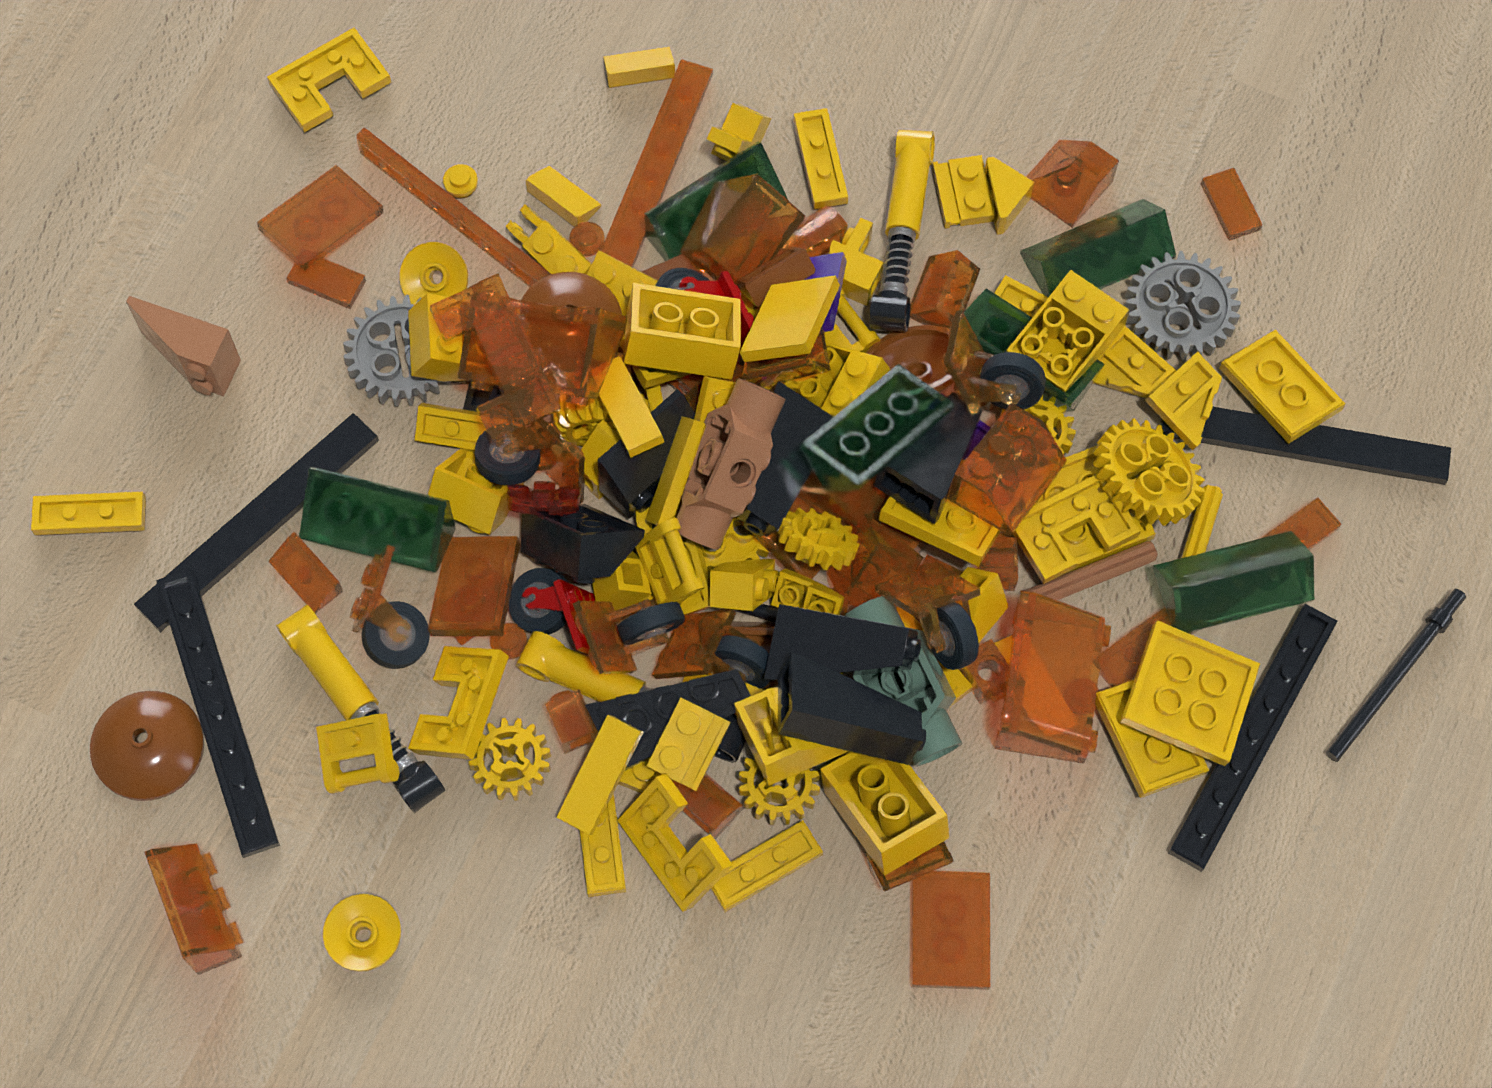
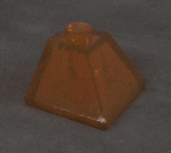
M1059 139L1026 176L1034 181L1031 199L1073 228L1114 181L1119 160L1092 141Z

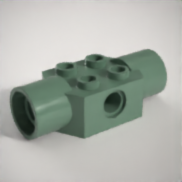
M890 595L880 596L865 602L845 615L846 617L905 627ZM910 628L919 632L917 639L921 640L920 655L916 662L913 661L911 670L856 675L853 678L855 681L921 712L922 729L926 730V742L922 751H917L912 759L914 766L918 767L954 751L963 743L947 713L956 696L937 658L934 656L924 632Z

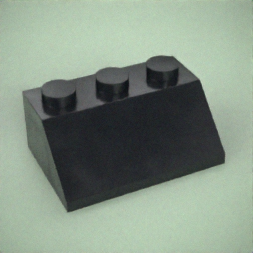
M678 389L651 412L663 436L664 443L630 458L620 439L597 460L599 490L629 518L636 513V510L642 513L651 506L681 417L690 419L695 417V412Z
M586 504L523 509L520 552L534 558V562L537 564L553 567V571L556 573L572 576L574 582L594 583L595 578L609 577L644 538L645 530Z

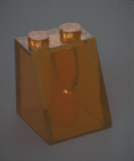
M758 174L716 182L680 252L690 259V264L694 268L706 272L715 281H718L721 272L728 271L735 284L738 279L773 259L801 225L806 215Z

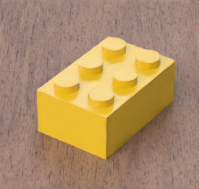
M633 283L626 313L624 364L732 380L741 348L740 299Z
M849 752L820 769L824 793L884 876L949 839L947 814L910 765Z

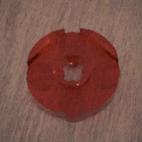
M535 481L534 488L520 484L508 485V510L536 515V511H549V515L575 513L579 511L581 488L578 486H560L559 489H555L556 483L552 481Z

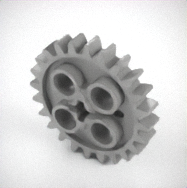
M1179 251L1177 260H1173L1167 252L1164 254L1162 263L1153 257L1149 267L1142 264L1138 275L1132 276L1131 286L1128 287L1125 295L1128 298L1125 307L1130 312L1126 322L1131 324L1137 323L1134 326L1133 333L1135 335L1143 333L1145 335L1143 342L1147 345L1153 342L1156 353L1160 352L1162 348L1167 349V359H1171L1174 352H1179L1182 361H1185L1188 352H1192L1194 355L1198 351L1202 355L1203 349L1212 355L1216 345L1223 347L1227 340L1226 336H1232L1235 330L1234 325H1237L1240 317L1236 312H1238L1241 302L1234 300L1237 296L1238 288H1228L1232 277H1220L1223 269L1222 266L1216 267L1213 270L1209 268L1210 258H1207L1202 264L1198 263L1197 253H1194L1190 260H1185L1183 251ZM1181 282H1190L1194 287H1186ZM1151 297H1160L1165 302L1158 303L1154 301ZM1200 309H1208L1214 315H1206ZM1171 324H1178V325H1180L1184 330H1182V331L1175 330V329H1173L1170 325H1171Z
M409 295L404 297L402 304H398L394 296H391L390 305L388 306L377 300L378 310L375 312L365 307L364 311L367 318L364 320L355 317L354 322L358 329H347L350 341L343 342L345 352H347L343 357L345 364L349 366L347 370L350 378H356L355 384L358 389L366 387L365 391L368 398H371L378 392L381 404H384L390 396L393 398L395 406L399 405L401 398H406L409 405L412 406L414 396L419 395L425 402L427 401L426 391L429 389L436 394L440 393L438 380L411 376L408 311L414 305L411 304ZM397 323L401 324L402 337L405 344V354L409 369V377L404 378L402 375L399 348L394 328ZM378 335H389L386 340H374ZM385 366L395 367L388 373L379 372ZM440 381V382L445 383V384H449V383H450V381H445V382H444V381Z

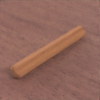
M1146 541L1061 575L1045 584L1042 583L1024 590L1021 595L1022 602L1028 611L1035 610L1154 562L1158 556L1157 550L1151 541Z

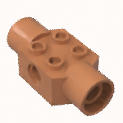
M738 378L727 404L708 413L704 422L706 427L681 497L682 505L676 517L682 528L679 531L680 535L706 547L719 550L733 517L743 514L746 505L751 503L756 492L755 485L761 471L765 470L770 462V451L773 447L771 432L786 401L785 398Z

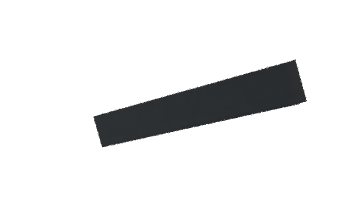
M1214 406L1201 434V443L1442 485H1445L1449 478L1451 447L1324 425H1318L1288 444L1262 415ZM1162 419L1163 434L1167 436L1173 432L1174 438L1181 439Z
M352 413L165 577L192 569L202 597L379 441L378 436L358 416ZM156 584L138 599L134 605L161 633L170 624L158 585Z
M192 569L156 580L241 855L243 858L278 847L280 843L195 574Z
M1306 603L1303 605L1245 711L1230 762L1226 766L1216 764L1168 854L1200 872L1204 870L1338 620Z

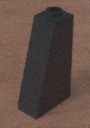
M780 381L769 389V391L786 399L771 432L773 447L770 451L771 459L767 468L761 471L757 480L753 500L750 504L746 505L743 514L736 516L744 522L747 530L756 535H765L766 537L779 529L783 518L787 515L840 422Z
M952 392L880 461L874 487L935 524L941 516L975 437L983 410L955 392Z
M779 604L764 679L778 682V675L791 652L805 656L844 676L911 670L913 661L916 662L920 655L921 640L917 639L919 632L906 627Z
M794 652L790 653L778 675L779 735L909 765L917 751H922L926 742V730L922 729V714L920 711Z

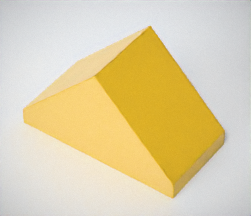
M987 157L985 172L995 212L994 225L996 234L999 235L1005 233L1031 199L1034 181L997 158Z

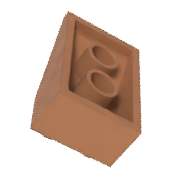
M128 296L126 303L141 333L186 379L191 387L204 395L215 393L224 397L241 362L229 330Z

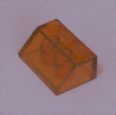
M1010 403L955 473L948 500L1007 535L1012 536L1066 465L1067 459L1043 420Z
M197 843L154 848L145 851L144 853L184 961L200 975L243 957L238 945L243 944L244 939L237 922L230 923L226 910L231 908V904L224 887L217 888L213 875L219 872L211 852L204 854Z

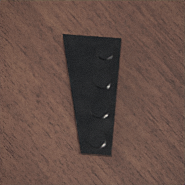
M734 669L675 685L662 686L641 693L628 694L602 702H594L585 706L598 733L607 715H612L644 732L625 769L626 771L651 758L681 697L723 719H727L736 714L734 703L750 697L751 694L739 671Z

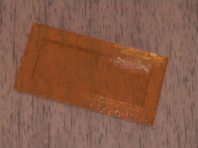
M1235 168L1202 178L1201 186L1229 241L1261 230L1263 224Z
M305 250L301 251L286 278L288 284L348 309H351L366 282L365 275Z

